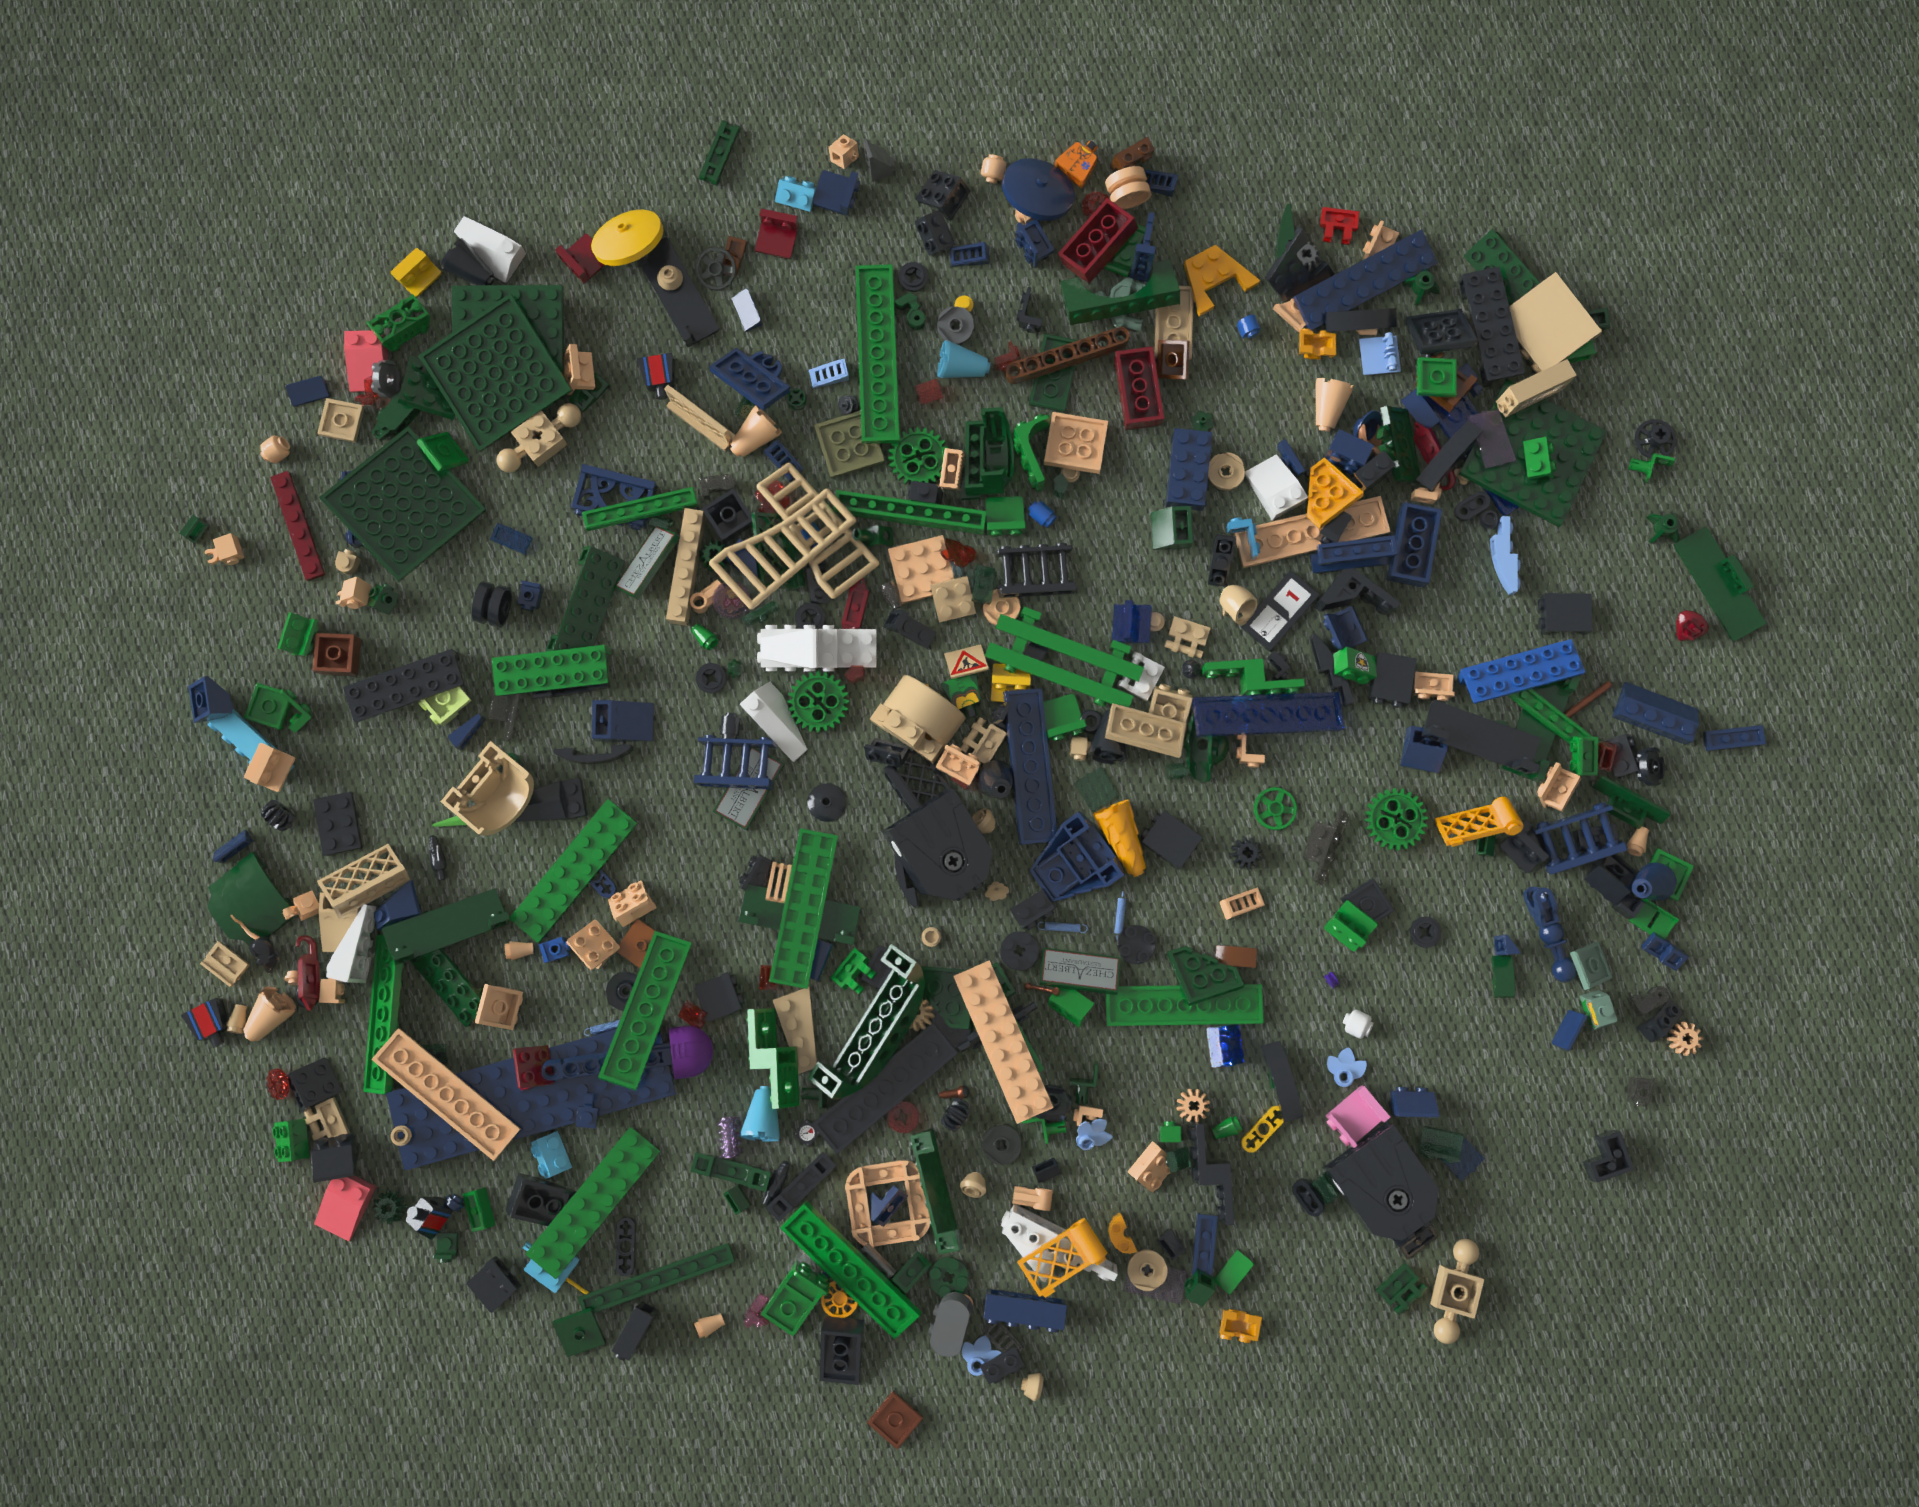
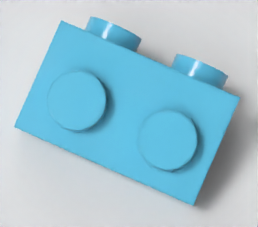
M785 176V178L779 180L775 202L810 212L812 211L813 197L817 187L812 182L803 181L801 183L797 182L794 177Z
M558 1131L531 1142V1152L535 1158L537 1157L539 1172L545 1179L572 1168Z

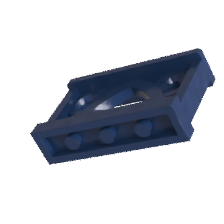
M582 464L571 509L575 511L576 515L583 517L582 512L596 509L598 505L600 508L606 507L607 505L603 501L601 494L610 492L616 484L620 485V492L627 499L626 502L640 499L645 491L648 492L647 497L654 496L658 486L654 481ZM587 477H590L591 489L584 490ZM602 482H608L607 488L599 489V487L603 488ZM627 488H632V492L629 493L633 495L632 497L625 493ZM592 493L594 496L586 499V502L592 501V505L589 507L583 506L581 503L582 497ZM648 518L623 524L629 525V528L634 530L646 529Z

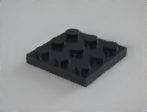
M1462 309L1406 317V325L1420 354H1431L1461 348L1467 349L1477 346L1478 339Z

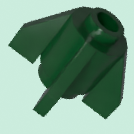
M1425 268L1417 276L1407 278L1402 282L1403 286L1410 288L1412 286L1413 292L1417 294L1414 303L1416 306L1419 305L1422 296L1428 294V292L1439 294L1440 292L1434 276Z
M1675 512L1664 516L1649 514L1646 517L1654 524V532L1656 533L1648 541L1649 543H1653L1659 536H1668L1674 542L1680 539L1678 531L1679 521Z

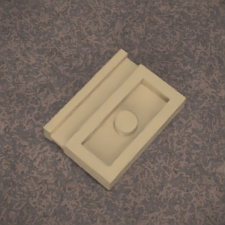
M217 941L206 955L204 961L200 963L229 987H233L234 983L240 979L250 966L247 961L221 941Z

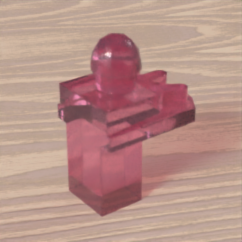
M762 1293L758 1295L744 1314L747 1317L744 1320L745 1327H751L753 1324L757 1327L769 1324L770 1321L760 1315V1310L768 1301V1298Z

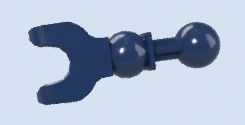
M1529 887L1524 891V900L1529 913L1535 920L1536 926L1540 927L1539 937L1545 943L1544 947L1551 948L1555 959L1552 965V974L1560 982H1570L1577 976V970L1573 960L1566 957L1562 946L1567 940L1563 939L1564 929L1558 923L1560 920L1554 895L1548 888ZM1534 891V893H1533V895H1532V896H1533V901H1532V900L1530 899V894Z

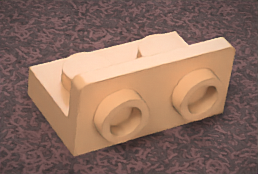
M1382 220L1378 226L1374 225L1370 233L1373 238L1371 242H1366L1363 252H1365L1363 259L1394 244L1399 232L1382 226L1384 223Z

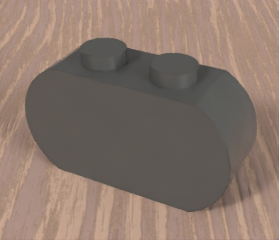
M958 1292L948 1293L942 1298L940 1304L936 1303L933 1315L936 1316L935 1322H931L928 1334H931V1347L941 1356L951 1357L957 1355L964 1344L973 1309L970 1299L964 1294Z

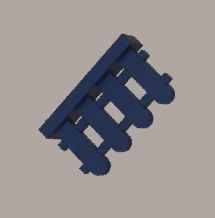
M1149 212L1143 243L1136 245L1130 278L1138 281L1148 282L1156 247L1149 246L1155 215L1153 212Z

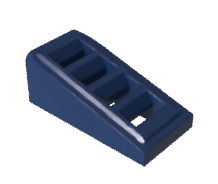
M1144 169L1146 176H1149L1148 184L1152 192L1170 197L1173 196L1178 175ZM1153 178H1156L1155 185L1151 184ZM1160 180H1163L1162 186L1158 185ZM1167 181L1170 182L1169 187L1166 186Z
M986 242L950 248L951 266L989 264V246ZM979 250H982L983 257H980ZM972 251H975V258H972ZM957 252H960L959 261H957ZM964 252H967L968 259H965Z
M778 439L764 450L766 457L777 469L790 460V463L796 466L799 473L804 470ZM779 448L780 450L774 456H772V454ZM785 454L786 456H784V457L778 462L777 459H778L781 455ZM790 473L784 474L789 482L794 479Z
M477 714L448 735L449 740L456 749L462 750L486 719L482 715Z

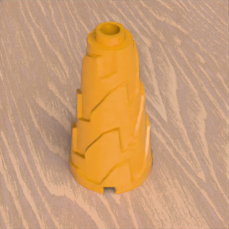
M1120 801L1110 805L1108 808L1105 807L1093 814L1095 821L1103 831L1109 845H1112L1127 873L1132 874L1133 877L1143 874L1146 866L1130 801Z

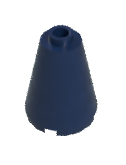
M1659 862L1646 864L1639 870L1632 884V891L1639 898L1653 901L1665 900L1673 895L1677 885L1675 873L1669 866Z

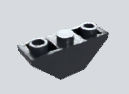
M1220 534L1215 536L1210 556L1208 585L1227 587L1236 536Z

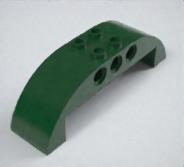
M890 944L881 959L892 970L833 1066L817 1062L808 1077L811 1082L834 1100L844 1098L861 1090L882 1071L909 1030L921 1006L925 987L922 968L917 961L893 944Z

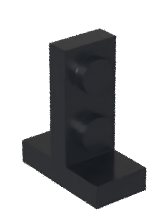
M904 610L891 611L883 628L888 631H895L921 647L928 649L936 632L909 617V613Z

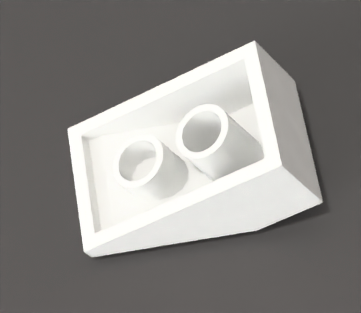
M1277 454L1245 471L1247 480L1272 521L1304 504L1308 498L1299 481Z

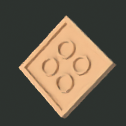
M1053 412L1044 465L1100 474L1108 421Z
M943 535L888 549L902 604L932 597L931 584L954 579Z

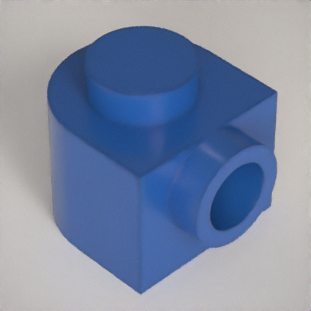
M1254 314L1242 318L1237 323L1242 339L1246 337L1249 339L1253 338L1261 330Z

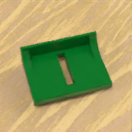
M1642 899L1645 902L1644 906L1635 918H1630L1629 922L1649 935L1655 932L1666 939L1679 919L1648 899ZM1655 913H1659L1651 927H1647Z

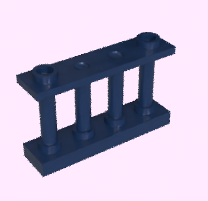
M1395 535L1318 544V554L1310 555L1312 572L1322 573L1350 568L1388 565V557L1397 555Z
M705 735V738L698 737V742L706 745L704 767L701 775H694L693 783L703 787L773 790L774 782L766 776L769 748H777V744L772 738L761 737L760 740L716 738L714 735ZM713 746H724L722 773L719 776H712L711 773ZM732 746L743 747L741 770L738 777H731V774H729ZM750 747L761 748L759 775H757V778H750L748 775Z
M1603 802L1594 805V809L1551 823L1544 821L1536 824L1537 827L1532 830L1535 834H1542L1550 857V864L1545 865L1547 873L1550 875L1627 850L1625 843L1615 839L1606 813V811L1613 810L1612 805ZM1597 814L1608 841L1606 842L1607 845L1602 847L1596 845L1587 820L1588 817ZM1576 821L1580 822L1588 845L1587 852L1581 854L1576 850L1568 824ZM1557 827L1561 828L1569 851L1568 858L1562 860L1557 856L1549 830Z

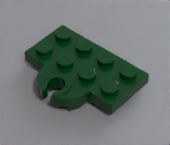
M1384 406L1381 408V420L1384 426H1381L1377 431V440L1382 439L1384 444L1378 446L1380 452L1384 450L1396 464L1392 470L1395 481L1419 483L1416 479L1420 475V469L1408 410Z

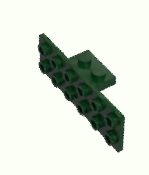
M1703 527L1673 545L1733 642L1766 624V621L1747 590L1754 587L1751 577L1745 573L1741 561L1734 554L1727 558L1725 557L1707 527Z

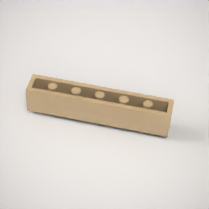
M684 509L666 620L671 624L688 626L691 611L690 598L694 593L700 557L699 550H701L706 515L701 510Z

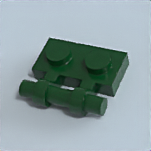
M1403 1263L1375 1290L1390 1306L1397 1301L1399 1305L1394 1311L1399 1316L1404 1311L1407 1312L1410 1309V1305L1416 1299L1420 1300L1428 1288L1423 1283L1416 1287L1414 1284L1419 1278L1406 1263ZM1410 1289L1412 1293L1403 1300L1401 1296Z

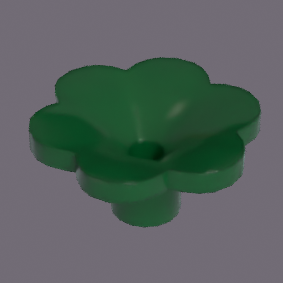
M1201 410L1197 411L1196 415L1190 419L1193 424L1192 429L1208 432V429H1211L1214 425L1211 420L1212 415Z

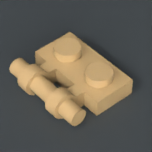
M1174 616L1168 635L1175 637L1174 642L1166 640L1165 647L1172 649L1171 651L1176 653L1179 651L1188 654L1192 658L1194 656L1201 658L1203 651L1196 648L1197 645L1205 646L1210 627ZM1184 640L1187 642H1191V646L1188 647L1180 644V641Z
M979 717L977 722L971 726L972 730L967 738L964 737L961 749L964 753L969 748L974 749L972 755L979 758L978 761L984 764L991 761L1007 733L993 724H990L987 729L983 728L982 726L986 721ZM978 733H980L983 737L977 744L973 741Z
M335 1097L316 1105L317 1114L315 1115L311 1108L304 1111L307 1118L305 1122L310 1126L313 1133V1141L325 1136L330 1138L350 1133ZM318 1120H321L324 1130L322 1131L317 1123Z

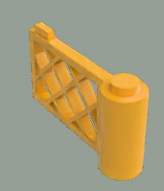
M1499 797L1491 805L1435 818V823L1446 845H1451L1452 847L1462 845L1466 841L1503 832L1507 835H1516L1522 831L1524 826L1510 799L1507 797ZM1483 813H1490L1488 817L1481 816ZM1471 818L1469 822L1463 821L1462 819ZM1476 820L1484 822L1482 825L1474 824ZM1450 822L1452 824L1449 827L1442 825V823ZM1488 824L1496 825L1497 827L1488 828L1487 826ZM1457 825L1464 826V829L1460 830L1456 829L1455 827ZM1470 828H1471V829H1474V830H1477V832H1474V833H1470V832H1467V831H1468ZM1450 833L1458 835L1457 837L1453 838L1448 837Z
M1083 1218L1070 1226L1069 1229L1018 1260L1017 1263L1038 1296L1043 1295L1046 1298L1055 1292L1054 1287L1090 1264L1095 1263L1099 1265L1104 1262L1107 1251L1087 1220ZM1066 1236L1072 1242L1070 1250L1059 1247L1060 1240ZM1045 1249L1055 1250L1053 1261L1042 1258V1253ZM1058 1251L1069 1253L1067 1264L1056 1261ZM1071 1255L1081 1256L1084 1263L1079 1266L1070 1265ZM1030 1259L1038 1261L1037 1270H1028L1024 1263ZM1040 1262L1052 1264L1050 1275L1039 1272ZM1054 1266L1066 1267L1065 1275L1062 1277L1053 1276ZM1037 1276L1049 1278L1048 1285L1041 1290L1036 1283Z

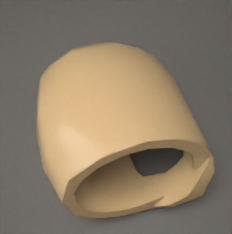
M1238 585L1227 586L1221 593L1220 604L1223 608V616L1225 617L1229 614L1240 626L1245 625L1257 608L1258 603L1255 596L1244 587ZM1238 613H1241L1243 616L1238 619Z

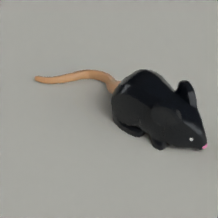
M231 915L232 919L240 924L244 931L253 938L250 942L249 950L254 958H258V966L263 965L265 971L268 974L271 973L280 956L279 950L274 949L270 938L255 935L240 920Z

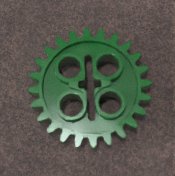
M919 427L916 428V432L909 428V434L902 431L903 438L899 437L900 443H892V447L895 449H889V453L893 455L888 457L889 461L892 462L889 464L890 468H895L893 475L899 474L898 481L904 478V485L911 481L924 483L931 481L936 484L935 478L941 479L940 472H942L945 448H948L943 447L945 440L939 441V434L934 437V430L928 434L926 427L923 429V432H920ZM923 443H928L930 445V447L925 450L922 449L920 446ZM909 448L912 450V453L905 455L902 451ZM916 455H920V457H922V460L918 461ZM932 460L936 464L933 467H928L926 462ZM916 466L918 470L916 472H909L908 468Z
M817 671L816 676L809 672V678L802 675L803 681L796 680L798 686H791L794 693H788L792 700H788L787 703L793 705L788 710L795 712L791 716L792 719L798 717L796 724L798 725L803 722L802 729L809 726L810 732L814 728H816L817 733H820L821 728L828 732V726L835 729L834 723L841 724L839 718H846L842 712L849 711L844 706V704L850 703L849 700L844 699L849 694L842 692L846 688L845 685L839 687L841 680L838 679L834 682L835 675H831L828 678L826 671L823 676H821L819 671ZM816 684L823 685L824 688L821 693L814 692L813 688ZM806 690H810L817 699L823 698L821 702L831 711V714H827L818 704L814 706L816 702L806 693ZM804 697L810 699V704L807 707L800 705V700ZM830 697L837 699V704L833 707L827 705V700ZM816 711L823 712L824 715L821 720L814 719L813 715Z
M1393 788L1391 793L1386 789L1384 790V795L1381 792L1377 794L1379 799L1375 797L1371 799L1374 805L1367 804V807L1371 810L1364 812V814L1369 816V818L1364 820V822L1369 823V826L1365 829H1371L1372 832L1369 834V837L1375 835L1374 843L1381 841V848L1388 844V850H1392L1393 846H1395L1396 851H1399L1401 846L1405 850L1408 849V844L1411 847L1415 845L1413 840H1421L1418 834H1425L1422 828H1426L1428 825L1423 823V821L1428 819V817L1423 816L1422 813L1426 812L1427 809L1420 808L1423 802H1416L1418 796L1411 798V791L1405 795L1403 788L1400 789L1399 793H1397L1396 788ZM1388 802L1395 804V811L1388 809ZM1381 810L1389 816L1381 814ZM1407 810L1412 812V820L1406 819L1405 812ZM1397 815V819L1401 822L1394 823L1395 819L1392 817ZM1380 818L1386 820V822H1387V827H1386V828L1380 827V825H1379V820H1380ZM1403 823H1406V824L1411 825V828H1408V827H1407L1405 824H1403ZM1398 827L1404 830L1402 838L1396 834Z

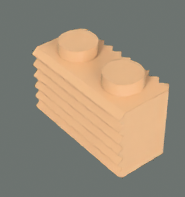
M945 448L939 485L942 489L961 490L960 486L962 485L960 483L962 482V472L964 471L962 468L965 463V453L962 450Z

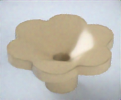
M993 882L992 885L987 887L988 890L985 891V896L990 898L991 901L1005 899L1006 894L1009 893V888L1002 883Z

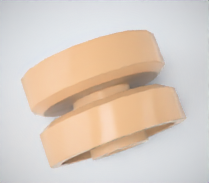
M1140 166L1118 170L1105 181L1107 190L1111 194L1110 200L1123 210L1141 205L1152 195L1149 184L1146 183L1145 171Z

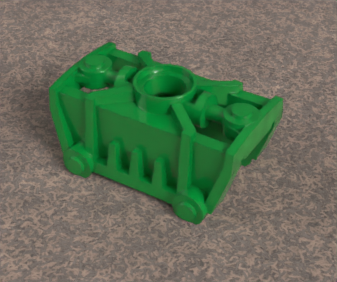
M411 294L410 297L400 300V303L384 313L377 314L376 318L367 321L366 324L384 347L392 352H396L399 350L400 345L416 335L427 333L430 316L418 299ZM413 311H423V314L418 317H410ZM403 317L402 321L395 322L398 318ZM392 328V332L384 338L381 337L384 329Z

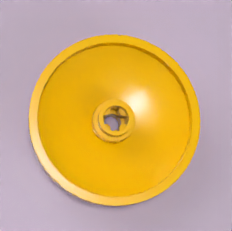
M632 210L622 213L606 222L597 231L592 240V251L597 260L602 264L609 266L629 264L644 257L657 246L663 235V225L658 215L649 210Z

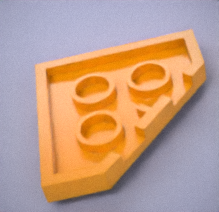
M1325 457L1310 468L1307 518L1319 529L1363 497L1364 493Z

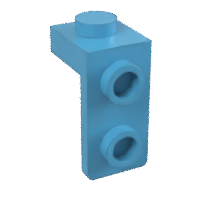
M1241 517L1231 519V522H1228L1226 526L1227 533L1246 531L1251 559H1256L1260 553L1259 543L1255 541L1254 536L1257 535L1256 525L1252 524V519L1242 520Z

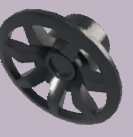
M1652 419L1643 422L1637 428L1634 440L1639 452L1647 458L1653 456L1651 454L1655 447H1658L1663 456H1668L1675 447L1676 435L1668 423ZM1652 423L1651 431L1643 429L1645 425ZM1639 432L1647 436V439L1639 442ZM1649 443L1650 447L1648 453L1645 452L1640 445ZM1663 444H1671L1667 452H1665Z

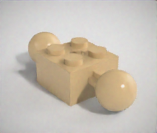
M571 403L563 404L557 411V418L551 422L542 411L530 417L511 432L520 445L515 449L507 448L500 451L497 455L498 467L507 473L515 472L521 465V458L527 454L539 467L568 445L558 431L564 426L571 428L578 425L581 420L580 409Z
M1461 1239L1454 1245L1453 1255L1457 1260L1456 1269L1439 1265L1430 1304L1434 1307L1445 1310L1444 1318L1439 1319L1434 1325L1435 1337L1444 1344H1452L1459 1338L1460 1328L1456 1322L1457 1314L1475 1319L1484 1279L1480 1276L1467 1273L1469 1265L1475 1263L1479 1257V1248L1470 1239ZM1458 1288L1460 1292L1454 1294V1290Z

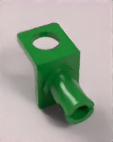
M1653 454L1649 462L1631 458L1628 470L1645 473V483H1648L1654 463L1672 467L1675 458L1659 454Z
M1035 1117L1022 1121V1124L1041 1121L1045 1144H1048L1047 1137L1049 1135L1066 1133V1127L1057 1128L1065 1126L1064 1120L1047 1123L1044 1119Z

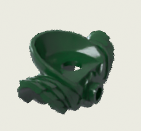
M1202 709L1193 712L1188 724V733L1184 737L1183 748H1186L1187 751L1186 763L1188 773L1191 778L1200 782H1209L1211 780L1213 766L1223 761L1229 750V742L1226 735L1216 727V711L1213 709ZM1202 739L1208 741V748L1205 750H1200L1198 747V743Z

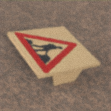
M981 644L944 653L951 679L989 670Z

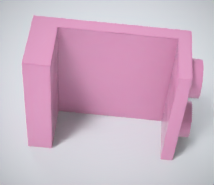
M1359 1086L1325 1115L1328 1118L1327 1124L1333 1131L1337 1129L1341 1134L1339 1137L1346 1146L1350 1145L1354 1148L1357 1146L1356 1142L1376 1125L1390 1118L1365 1086Z

